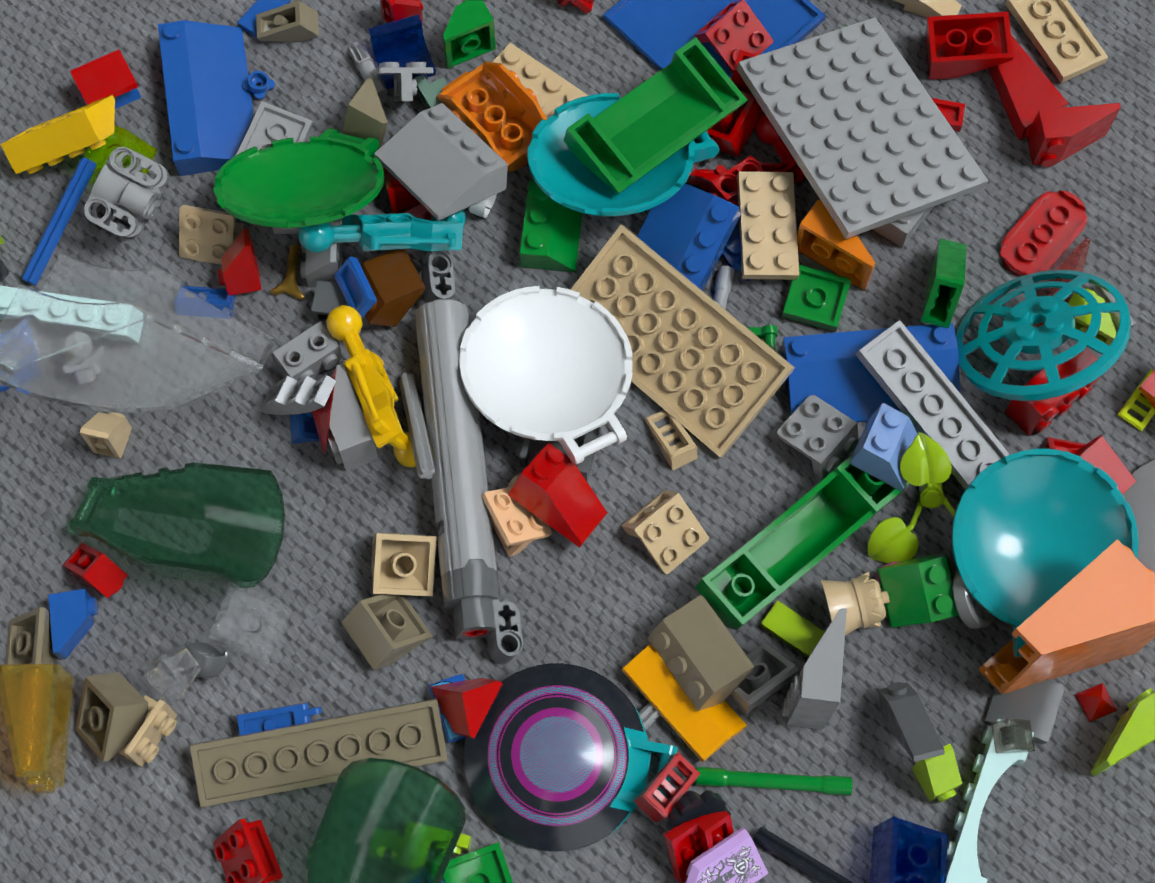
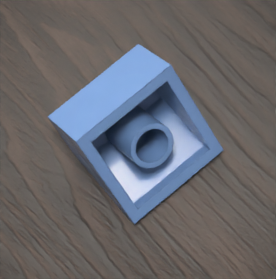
M882 403L869 418L850 461V464L901 492L907 483L900 471L901 458L917 435L909 416Z

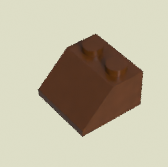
M394 249L361 265L377 299L375 304L366 313L369 323L396 327L426 289L405 249Z

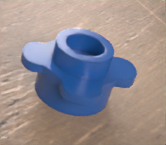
M262 71L252 72L248 76V80L243 82V89L253 93L254 97L258 100L264 99L265 94L275 87V82L269 79L268 75Z

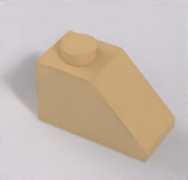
M98 412L81 427L80 434L93 453L121 459L132 427L126 417L120 413L109 412V414Z

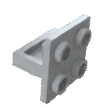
M399 62L379 63V68L373 69V75H394V102L413 101V96L417 94L416 79H412V75L433 73V67H426V62L406 63V67H399Z

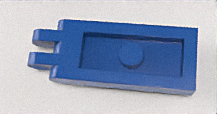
M301 703L238 714L239 734L317 721L311 720L310 715L322 713L321 707L309 708L308 703Z

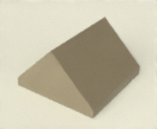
M368 78L348 104L342 134L363 139L368 137L378 139L380 149L388 122L373 79Z
M39 607L10 619L4 679L52 678L54 653L52 648L50 612L46 608Z

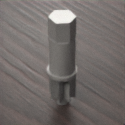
M358 42L352 43L349 54L357 70L360 71L365 81L368 78L373 79L379 98L386 95L388 90L380 75H373V69L376 67L365 45L358 44Z

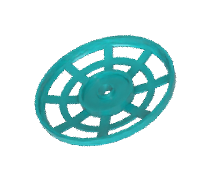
M1051 270L1032 273L1010 280L983 296L970 308L962 319L956 334L960 369L968 381L978 389L992 396L1008 400H1043L1076 391L1103 375L1125 350L1131 332V318L1128 305L1123 295L1113 285L1089 273L1073 270ZM1051 279H1073L1069 283L1057 281L1038 282ZM1086 282L1099 286L1112 294L1116 302L1098 303L1090 292L1080 286ZM1020 287V288L1015 289V290L1011 291L1010 293L1004 295L1002 298H1000L999 300H997L993 305H990V304H989L991 301H993L994 299H996L998 296H1000V295H1002V294H1004V293H1006V292H1008V291H1010V290H1012V289H1014V288ZM1041 288H1061L1053 296L1037 297L1035 291ZM1074 292L1084 298L1088 304L1070 307L1064 300ZM1024 293L1026 300L1013 308L1002 306L1010 299ZM1120 312L1119 329L1111 345L1109 346L1096 339L1095 336L1101 325V313ZM976 314H985L979 325L978 338L963 346L962 340L968 325ZM1092 314L1086 333L1075 329L1074 317ZM993 315L1005 317L1003 327L987 333L988 324ZM1037 323H1044L1042 326L1033 327ZM1005 337L1010 347L1003 356L996 352L989 343ZM1068 339L1077 342L1068 350L1058 355H1053L1052 350L1064 344ZM981 347L984 354L991 361L998 364L989 379L977 372L967 361L965 355ZM1086 347L1101 354L1095 362L1085 369L1060 380L1056 365L1074 358ZM1020 352L1026 354L1040 353L1042 358L1032 361L1015 360ZM1009 369L1022 371L1045 369L1048 379L1046 384L1029 386L1007 385L1001 382Z

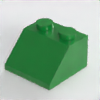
M465 0L461 4L456 5L443 34L445 60L448 69L496 50L494 19L483 0Z
M930 554L877 568L882 592L887 591L890 603L885 604L890 627L931 623L959 615L954 603L953 586L946 556Z

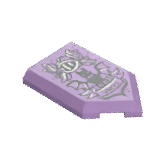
M742 827L692 860L686 873L688 875L686 883H756L768 875V871L751 836Z

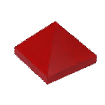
M1103 683L1075 695L1089 722L1117 711Z

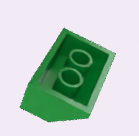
M529 180L520 248V265L522 268L576 273L582 213L555 202L539 188L534 180Z

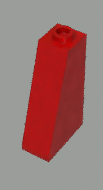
M1011 35L1013 60L990 67L988 70L1016 137L1022 140L1027 137L1038 110L1064 108L1069 103Z

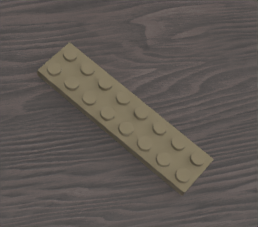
M437 698L190 745L200 807L448 761Z

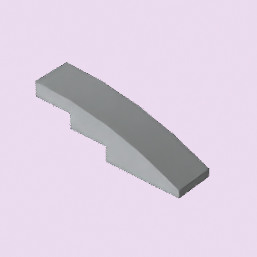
M307 375L299 381L286 376L270 388L259 411L273 415H293L320 409L325 406L336 380L327 375L318 381Z

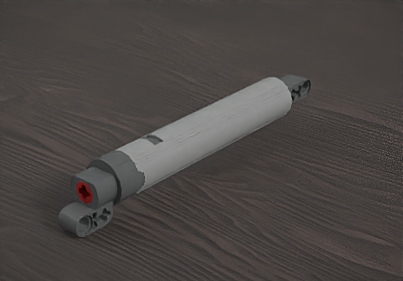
M435 251L431 253L421 271V279L426 287L423 292L425 304L415 311L425 424L435 473L432 474L433 477L431 478L437 529L444 609L453 612L455 638L471 640L487 637L490 658L497 664H507L521 652L523 636L518 607L511 601L500 600L492 519L482 499V495L488 492L480 411L466 393L460 375V346L464 333L470 326L469 312L465 304L451 300L455 293V279L451 257L445 252ZM501 642L508 644L511 652L503 650Z

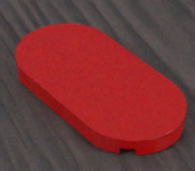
M1049 191L1040 195L1006 234L1000 245V257L1006 269L1019 277L1041 271H1049L1083 231L1087 223L1084 203L1076 195L1068 191Z

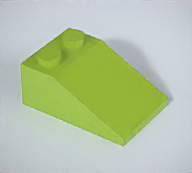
M1152 688L1141 693L1136 699L1127 704L1129 710L1121 716L1090 771L1093 777L1155 740V692Z

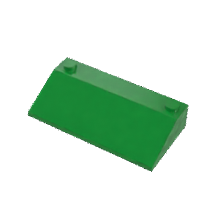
M695 37L675 51L669 65L596 117L592 118L588 113L569 126L565 133L564 142L582 164L619 195L745 104L747 99Z

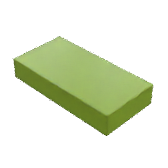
M778 600L760 625L807 658L810 657L825 633Z

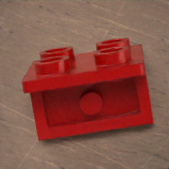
M245 818L239 819L214 841L215 856L222 865L226 876V883H276L283 878L261 819L247 823Z

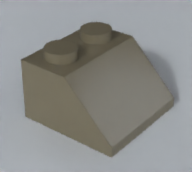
M382 594L361 600L341 622L373 670L392 665L433 637L404 595Z
M119 672L85 676L75 731L103 762L109 761L134 738L143 725L145 716L148 713V702Z

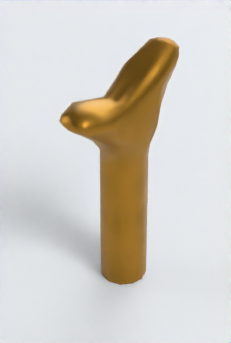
M290 246L285 279L270 290L272 295L286 293L299 300L305 299L296 282L300 246Z

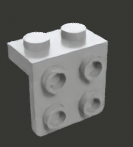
M815 395L808 396L777 431L778 437L782 441L812 460L813 473L822 480L828 473L833 472L840 465L841 459L846 453H851L855 450L859 442L857 422Z

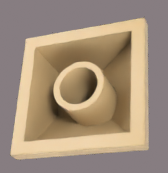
M373 532L371 557L372 593L433 596L436 536Z

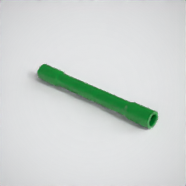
M710 767L696 768L700 773L696 779L697 786H735L821 792L831 795H852V777L732 771L724 768Z

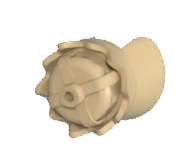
M869 572L846 582L820 580L827 600L831 621H833L840 608L847 609L845 636L858 628L880 627L881 620L886 616L884 604L890 603L887 591L881 592L880 585L875 579H869Z

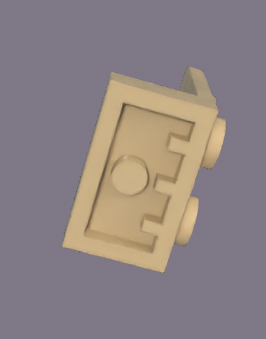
M669 490L662 491L621 525L628 535L640 539L664 574H669L709 540V536L678 492Z
M147 695L144 696V699L148 702V713L145 716L143 725L134 738L118 752L140 767H143L146 762L150 763L153 761L159 751L158 743L163 736H169L177 724L175 720L177 714L165 701L160 699L157 702Z

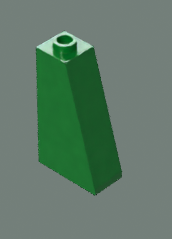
M939 238L931 263L921 322L949 329L965 284L966 244Z

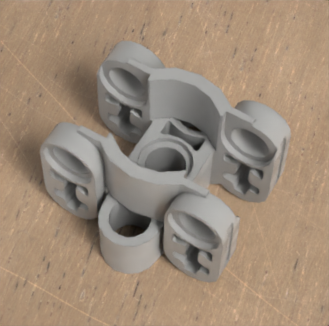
M116 148L97 177L85 204L84 214L86 218L122 237H136L140 235L144 229V220L153 217V210L162 201L160 188L168 183L169 173L163 165L129 148ZM130 155L131 164L129 167L124 168L123 160L126 156ZM143 168L153 171L157 176L155 179H152L151 176L141 173ZM92 205H93V209H92V214H93V216L91 215V212H90V209H91V206H92ZM101 205H104L106 213L100 218L98 209ZM118 218L128 220L131 227L127 229L126 225L121 222L116 223L115 221Z

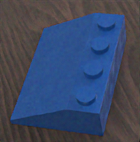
M684 184L671 198L651 208L637 237L703 291L742 212L737 205Z

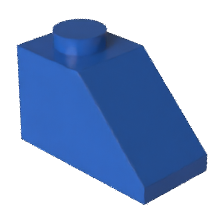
M86 589L48 595L53 653L60 660L66 659L94 625L93 616L98 615L96 598L91 597Z

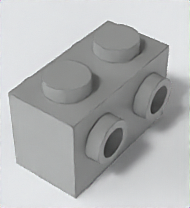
M318 322L272 352L277 365L285 376H289L297 381L306 375L315 379L316 375L325 369L330 370L334 368L340 359L343 358L339 345L321 322Z

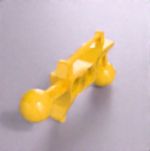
M341 305L335 307L328 314L326 320L327 330L333 338L344 342L350 358L345 360L343 365L361 402L364 419L378 448H381L389 443L393 446L394 456L399 464L414 468L416 464L409 431L403 432L395 412L394 402L399 399L384 369V362L377 354L365 349L359 336L363 325L362 317L351 306Z

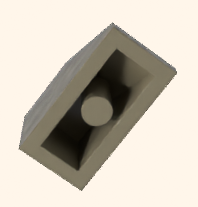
M300 0L256 14L257 39L260 41L303 42L319 36L318 12Z

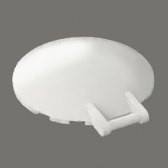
M532 286L505 293L489 302L476 314V318L469 328L466 329L462 338L459 369L466 393L483 416L501 429L524 438L543 441L558 440L574 465L583 462L584 457L615 442L620 444L627 440L626 432L614 413L621 406L628 393L633 374V356L630 343L623 328L606 308L596 301L592 303L581 297L579 292L561 287H557V290L540 289L539 286ZM603 425L609 431V433L578 447L574 440Z

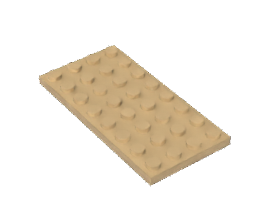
M623 225L619 226L570 289L579 292L581 297L592 303L596 301L616 318L623 328L630 343L633 356L631 382L719 457H723L795 369L792 364Z

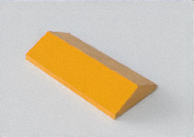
M652 644L643 649L622 669V672L702 763L747 726L725 700L722 704L697 711Z

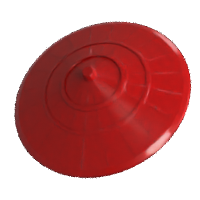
M336 369L330 376L334 380L336 377ZM334 387L325 406L310 412L313 414L324 454L326 453Z

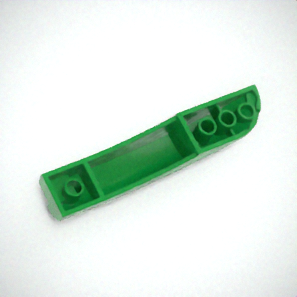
M850 456L764 530L703 577L695 589L704 596L725 627L739 629L841 545L911 484L907 482L901 492L850 464L852 458Z

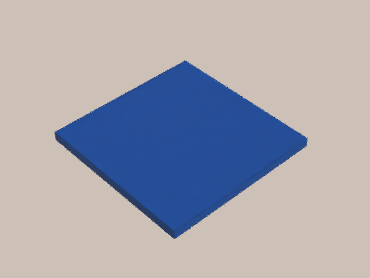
M620 0L602 16L612 28L660 71L671 63L675 51L694 39L693 35L730 2L737 0ZM745 0L773 39V43L761 54L801 42L825 21L826 17L809 0ZM701 43L731 79V70L711 43Z

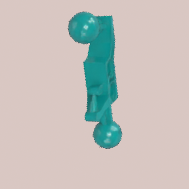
M463 209L439 221L433 215L431 216V221L416 218L410 213L351 214L342 218V225L332 226L329 222L317 226L301 227L298 237L303 248L313 253L324 252L333 243L358 242L362 251L394 249L424 251L462 250L463 228L466 216Z

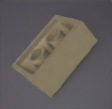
M703 595L696 597L663 619L647 638L697 711L722 704L755 668Z

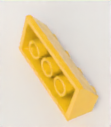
M113 95L33 126L1 143L0 145L15 174L23 171L32 174L43 169L42 164L46 162L50 167L63 161L64 155L68 154L70 158L84 153L85 147L89 146L91 150L107 144L105 138L114 134L115 99Z

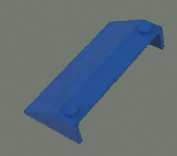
M187 20L158 24L173 161L179 176L217 171L228 160L236 156L254 118L251 92L243 89V82L248 80V69L242 28Z
M953 323L950 324L949 329L933 324L907 326L906 328L961 394L958 346ZM888 328L784 337L780 349L781 356L795 367L785 380L790 416L810 395L817 396L855 422L868 421L882 403L901 412L855 355L861 348Z

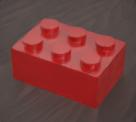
M1086 347L1074 358L1056 365L1060 380L1085 369L1098 358ZM1045 369L1023 386L1048 383ZM1101 377L1076 391L1058 397L1031 401L1011 400L1005 413L1028 436L1035 431L1040 434L1050 426L1051 420L1056 415L1059 417L1064 415L1073 406L1072 402L1077 398L1082 400L1092 391V386Z

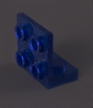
M419 14L368 28L370 44L378 68L379 63L399 62V67H406V63L426 62V67H433V73L425 74L424 77L428 78L436 75L435 66L424 40L422 21ZM381 75L387 89L394 88V75ZM412 75V79L420 75Z

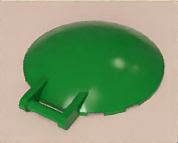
M328 128L320 136L310 137V142H294L293 138L271 141V147L260 150L254 146L237 154L219 169L215 176V186L213 187L215 199L220 207L233 217L261 226L301 228L336 221L359 211L368 205L381 191L384 183L383 167L378 158H372L374 153L379 150V140L371 137L363 139L342 134L337 129Z

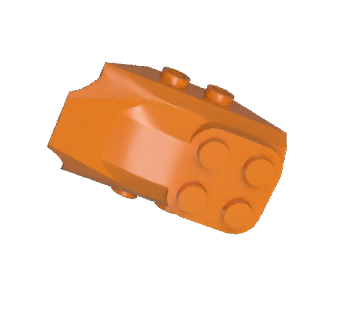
M486 61L473 71L465 72L450 82L436 96L508 164V172L516 171L528 163V146L532 140V133L542 119L547 120L538 103L535 93L530 88L526 89L520 83V79L514 71H509L502 63Z

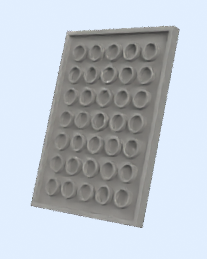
M876 17L738 62L736 68L845 239L982 189L988 183L984 173Z

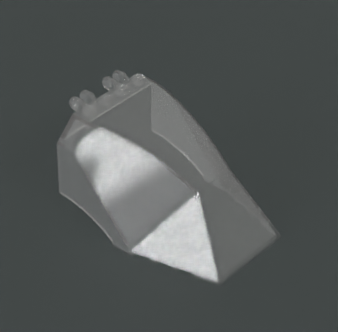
M61 252L41 290L42 292L117 303L99 304L70 301L38 292L20 284L0 323V386L5 385L32 397L59 405L91 411L145 413L172 410L261 371L277 338L249 321L245 325L229 316L230 309L224 307L221 311L205 301L206 294L200 292L198 296L182 287L183 280L156 265H153L148 270L111 269L80 261Z

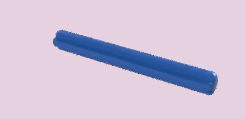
M84 157L80 159L22 275L24 281L32 285L38 283L96 168V164L93 161Z

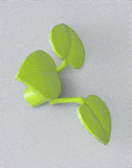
M921 432L917 433L911 445L904 452L900 462V471L903 478L908 483L919 486L920 500L917 502L916 510L907 527L901 518L890 517L881 521L874 528L867 547L868 556L872 560L885 563L897 561L900 563L911 560L915 556L919 547L918 537L911 530L914 529L924 506L933 509L943 504L951 515L955 516L956 511L948 502V498L944 497L941 484L951 474L950 458L939 443Z

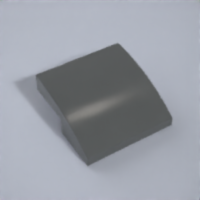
M1047 679L1003 695L994 687L983 722L993 725L998 719L1034 732L1032 740L1041 744L1048 743L1065 686Z

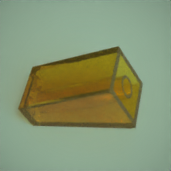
M59 664L0 665V697L16 777L25 782L26 786L35 788L37 793H54L55 788L64 787L74 678Z

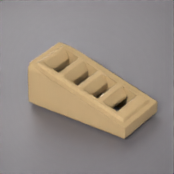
M662 410L644 419L672 470L698 458L696 444L684 427L668 412ZM668 417L671 423L658 429L654 422ZM672 429L676 431L665 437L662 435ZM677 439H680L682 441L671 447L669 445V443Z

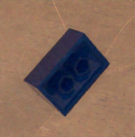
M894 816L873 827L869 883H946L948 834Z

